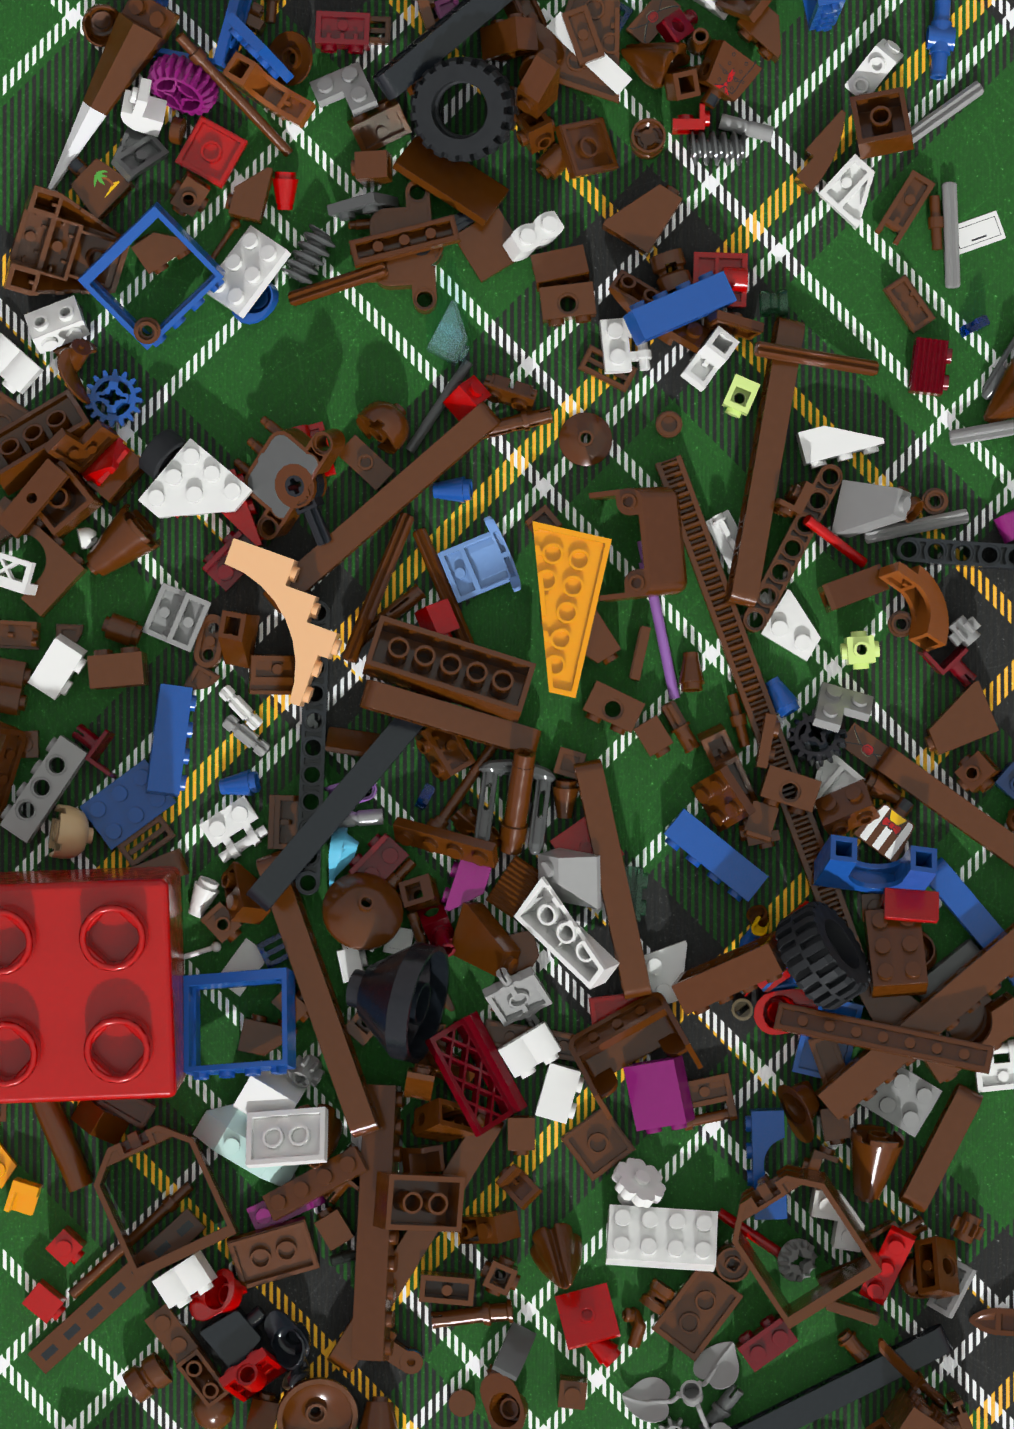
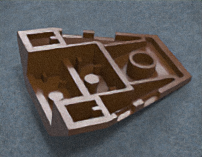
M34 184L23 207L11 247L4 289L29 296H39V294L64 295L68 293L91 294L78 281L79 277L122 235L61 192ZM130 245L95 278L109 293L116 292Z

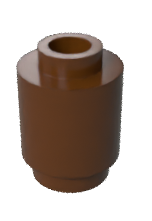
M559 142L553 143L536 160L538 165L536 170L546 180L549 178L555 180L567 168Z
M113 613L111 617L106 616L101 631L105 632V638L129 647L130 645H138L144 626L139 625L136 620Z

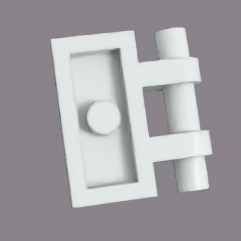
M624 318L603 319L599 321L604 375L630 373L632 371L631 362H639L640 371L650 370L652 353L648 349V342L638 345V351L630 352L629 339L632 336Z
M245 795L199 825L213 847L222 842L227 849L218 854L223 863L231 858H238L241 856L242 851L251 845H258L262 842L261 839L268 835V830L264 825L256 830L252 827L251 823L257 820L259 816ZM244 829L247 836L234 843L231 836Z
M1014 1039L1006 1040V1043H1003L993 1053V1055L1008 1053L1009 1061L994 1063L993 1057L989 1074L975 1072L976 1090L978 1093L1014 1089Z

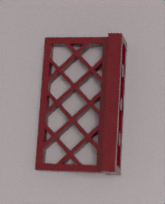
M477 1011L456 1020L450 1026L425 1040L428 1049L476 1137L481 1136L514 1113L527 1107L523 1096ZM456 1029L460 1034L463 1043L455 1040ZM438 1039L447 1043L446 1054L440 1051L436 1043ZM454 1046L462 1050L461 1060L452 1057ZM469 1053L476 1067L467 1063ZM451 1063L460 1067L459 1077L453 1075ZM466 1070L475 1074L473 1084L465 1081ZM481 1077H483L488 1090L480 1087ZM464 1088L473 1091L471 1101H468L464 1096ZM479 1094L487 1097L486 1108L478 1105ZM494 1101L498 1105L502 1114H498L493 1111ZM477 1112L485 1115L483 1127H481L477 1120Z

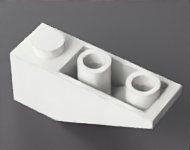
M821 426L796 434L803 465H811L812 469L827 465L826 460L837 458L838 462L852 459V454L863 451V455L879 452L878 447L884 444V439L881 437L828 426Z

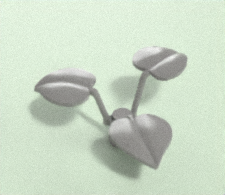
M734 1342L718 1343L705 1349L694 1362L693 1372L696 1377L704 1380L703 1382L700 1380H687L681 1385L680 1391L676 1392V1395L669 1399L670 1388L667 1383L657 1377H648L640 1380L622 1394L626 1407L637 1418L645 1422L657 1423L668 1417V1404H673L679 1398H682L687 1406L696 1407L705 1429H731L723 1422H718L710 1428L700 1403L703 1401L702 1387L707 1386L708 1383L713 1388L720 1390L730 1387L737 1380L739 1363Z

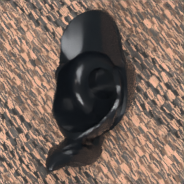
M274 1309L266 1316L264 1329L278 1363L291 1371L287 1381L288 1385L292 1388L297 1382L308 1377L310 1373L307 1357L311 1348V1339L306 1326L302 1322L293 1321L282 1310Z

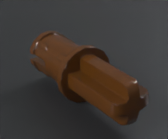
M675 701L665 703L661 710L672 728L670 732L675 733L685 754L694 750L693 748L699 747L700 744L689 727L690 722L685 720Z

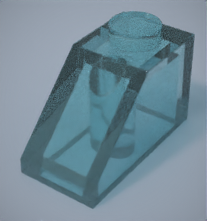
M451 300L427 346V351L456 366L459 360L464 362L470 347L467 346L468 337L457 302Z

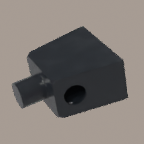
M258 1305L248 1314L239 1306L236 1310L224 1314L203 1327L200 1334L230 1368L244 1361L262 1339L263 1333L258 1326L265 1321L267 1314Z

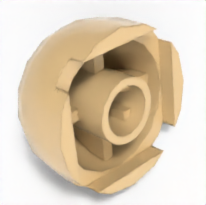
M58 804L54 810L59 812L58 819L52 818L48 848H52L54 851L49 853V856L71 859L84 851L86 843H92L94 829L89 827V821L84 812L69 805Z

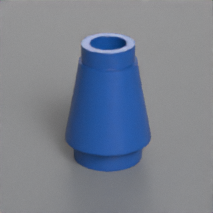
M463 476L434 482L433 497L466 503V500H472L473 498L472 479H466Z
M778 676L765 683L775 712L781 718L789 716L800 708L797 703L799 700Z
M248 769L219 779V789L222 795L254 796V793L260 792L261 785L257 771L251 772Z

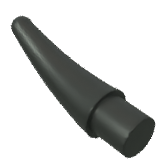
M356 1250L339 1251V1253L329 1256L331 1265L335 1266L355 1261Z

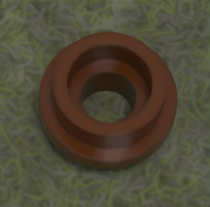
M142 317L135 323L134 335L139 342L152 344L160 337L161 327L154 318ZM146 325L150 326L152 333H144L143 327Z
M930 488L922 495L923 509L929 514H940L948 506V496L942 489ZM931 497L939 499L938 506L930 504Z
M896 611L891 614L887 622L890 633L900 638L908 636L911 628V614L906 611ZM898 619L905 621L904 629L897 628L896 622Z

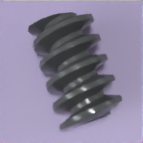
M691 131L690 158H692L694 166H697L700 158L703 159L705 166H708L710 158H713L716 166H719L721 158H724L726 166L730 165L732 158L735 159L737 166H740L745 158V132L742 133L739 140L736 132H732L729 139L725 132H721L719 139H717L715 132L711 131L708 139H706L704 132L700 131L697 139H695L694 133Z
M309 224V228L313 233L307 231L303 233L307 242L298 241L297 243L302 251H292V255L296 260L288 259L286 261L290 269L281 268V271L302 284L313 283L308 275L319 274L314 266H324L320 256H330L325 248L336 247L331 240L332 238L327 233L312 224Z

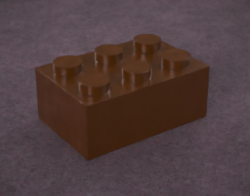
M884 909L865 910L864 932L868 965L870 967L872 998L926 994L928 976L921 922L884 919Z
M377 1171L373 1226L385 1230L461 1232L465 1177L453 1174Z

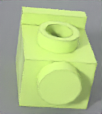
M735 374L722 404L723 407H726L725 413L736 418H740L741 414L747 416L761 384ZM741 394L744 397V402L736 403L734 396Z

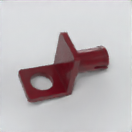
M678 8L657 24L656 29L666 42H680L695 30L693 26L698 22V16L692 9L682 12Z
M959 645L940 664L927 651L920 648L917 650V653L936 673L944 675L947 671H950L963 687L970 685L971 682L969 680L974 681L977 677L962 661V657L969 651L965 646Z
M84 724L78 725L76 729L83 733L84 736L74 731L72 738L89 749L85 760L107 776L115 779L117 775L97 761L115 734L106 729L99 737L85 727Z
M443 903L442 905H434L418 910L417 913L430 944L443 947L448 957L452 956L455 953V947L452 943L454 929L446 910H444ZM429 909H439L436 915L431 917L425 916Z

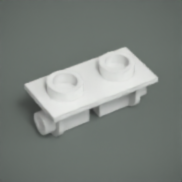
M726 510L707 520L706 525L730 570L738 527L729 510Z

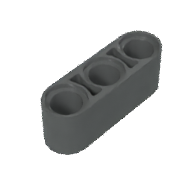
M971 938L960 944L927 971V993L917 995L921 1001L981 951Z

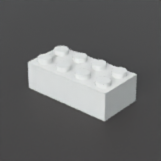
M610 1204L608 1209L605 1265L713 1272L716 1267L718 1211L659 1207L645 1208L643 1206Z

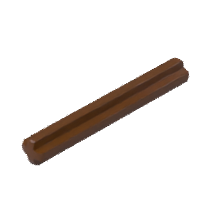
M379 262L290 291L288 293L289 302L291 305L297 306L385 277L389 274L385 262Z

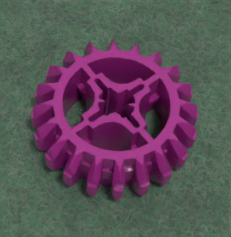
M175 53L171 56L164 54L163 57H158L149 69L147 79L152 80L150 92L156 95V98L167 100V106L171 107L173 111L178 110L181 114L188 113L190 116L195 114L202 116L203 113L209 112L218 99L219 86L201 66H196L185 55L179 57Z

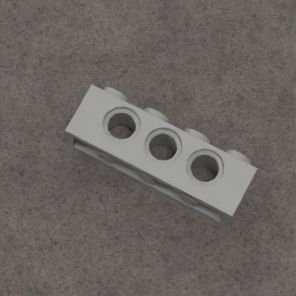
M60 735L58 739L54 737L46 747V751L49 753L43 761L39 759L30 772L33 774L28 784L26 782L21 784L15 794L18 796L13 806L8 804L0 816L3 819L0 826L25 843L32 841L86 761L85 757L89 753L64 735ZM58 757L65 763L64 770L60 773H56L52 769V761ZM41 780L47 781L50 786L49 792L46 795H40L37 792L36 787ZM26 802L34 806V814L30 818L25 817L21 811L23 804Z

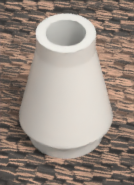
M200 876L198 881L194 882L188 913L202 918L218 895L220 884L211 878Z

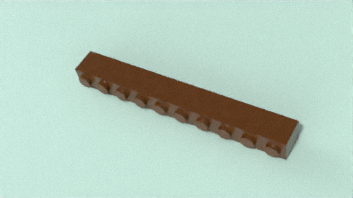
M1014 922L898 1020L894 1026L939 1035L945 1029L950 1031L960 1023L959 1017L966 1011L971 1013L981 1005L979 1000L986 994L991 996L1002 987L1000 982L1006 977H1014ZM864 1049L814 1093L838 1120L842 1117L847 1119L857 1110L855 1106L862 1100L865 1102L870 1100L878 1092L876 1090L878 1086L883 1082L885 1084L890 1083L897 1077L898 1069L904 1064L906 1066L911 1065L917 1059Z
M367 1084L380 1119L381 1128L362 1135L361 1154L369 1171L360 1175L351 1360L387 1361L389 1360V1355L392 1356L394 1350V1341L390 1339V1330L395 1324V1312L391 1311L392 1300L396 1298V1284L393 1283V1272L397 1271L398 1258L394 1256V1246L399 1241V1230H385L373 1226L377 1171L398 1172V1162H402L403 1148L399 1146L400 1135H403L404 1120L401 1119V1108L405 1106L406 1097H404V1092H402V1086Z

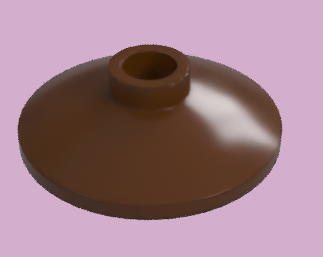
M286 31L279 34L273 40L269 49L294 77L288 83L280 76L276 81L282 85L294 86L301 83L311 70L313 61L312 49L308 40L298 32Z
M586 412L578 413L571 416L563 424L559 433V446L563 455L570 462L579 466H592L601 462L608 455L612 446V432L609 425L600 416ZM585 433L589 434L591 437V441L589 443H583L581 441V435Z

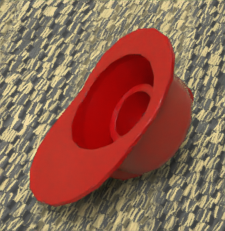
M802 989L773 991L764 994L757 1001L754 1007V1019L761 1031L769 1035L787 1034L788 1032L774 1030L773 1028L779 1002L817 1010L818 1006L805 995Z
M223 1268L215 1273L218 1278L212 1281L214 1287L202 1295L198 1291L191 1295L192 1301L189 1302V1310L192 1317L196 1320L205 1321L219 1313H230L239 1307L242 1296L247 1293V1288L234 1277L229 1269Z

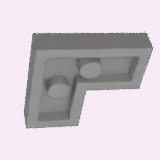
M359 61L309 82L320 108L343 98L346 99L354 117L379 107Z
M822 682L812 725L838 733L843 715L868 722L874 697Z

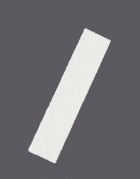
M560 11L546 27L575 54L561 16L562 12ZM606 54L601 59L585 64L617 95L632 80Z

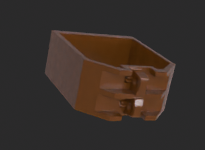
M156 1125L145 1130L143 1133L139 1130L133 1131L126 1135L128 1140L107 1148L93 1186L136 1281L240 1232L196 1137L163 1125ZM174 1137L190 1143L227 1226L141 1266L108 1193L105 1182L112 1165Z
M786 1164L776 1171L777 1175L772 1179L765 1174L758 1178L756 1189L754 1186H751L741 1193L732 1243L787 1327L791 1329L881 1273L882 1258L825 1172ZM800 1185H805L823 1191L865 1257L791 1303H788L740 1229L744 1220L760 1212Z

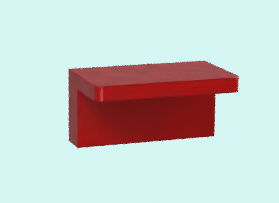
M885 887L881 897V909H884V919L938 923L939 892Z

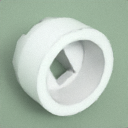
M90 527L77 529L81 550L93 547L98 540L96 537L97 532Z

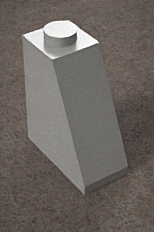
M842 480L831 532L845 538H850L906 520L907 512L911 507V493L896 487Z

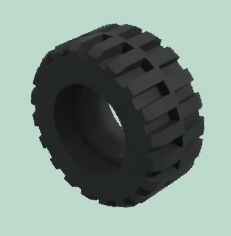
M454 57L434 64L433 68L427 69L422 74V80L418 81L414 87V90H416L415 96L411 97L410 105H413V113H410L411 121L415 122L416 128H414L416 136H421L423 139L422 144L427 149H432L434 155L440 158L445 157L448 161L453 162L474 161L493 154L499 149L501 144L508 140V134L510 130L514 129L516 123L513 121L514 114H517V106H514L513 99L516 96L514 90H511L508 85L510 81L506 75L503 76L499 72L500 69L495 65H490L486 63V60L480 58ZM459 83H467L477 87L487 102V118L484 125L470 135H459L450 131L444 124L440 113V103L444 93L450 87Z
M811 901L778 923L775 930V939L778 942V951L782 955L781 959L786 964L787 971L794 978L797 986L805 992L809 999L813 1000L814 1004L821 1006L822 1009L835 1010L868 989L871 976L869 974L870 967L866 962L867 958L861 950L862 947L859 941L855 939L852 930L847 927L845 921L837 915L833 908H829L825 903Z

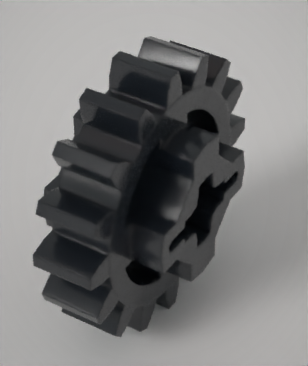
M813 709L811 716L804 712L802 713V721L794 720L796 728H789L791 737L788 738V742L791 746L792 754L794 756L797 755L799 762L802 763L807 759L808 765L812 767L814 762L818 761L819 766L823 767L824 760L833 763V755L841 757L840 748H846L845 738L848 736L846 729H844L843 721L838 733L813 726L815 709ZM813 733H815L816 736L822 740V743L813 735Z

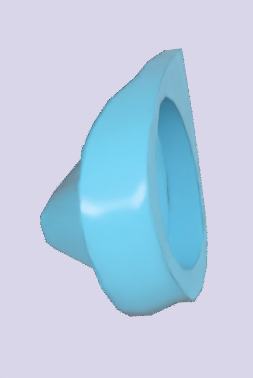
M348 827L338 828L331 836L329 848V886L334 883L335 877L353 860L359 842L347 833Z

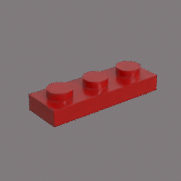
M891 1225L878 1252L882 1258V1272L863 1283L858 1294L883 1306L917 1236Z

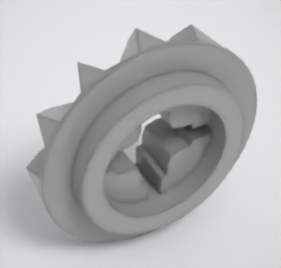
M800 1238L792 1239L785 1243L779 1252L777 1261L781 1275L789 1281L802 1282L804 1278L811 1277V1271L817 1268L815 1266V1259L818 1256L814 1252L815 1247L807 1240ZM798 1255L805 1258L799 1262V1266L791 1263L798 1259Z

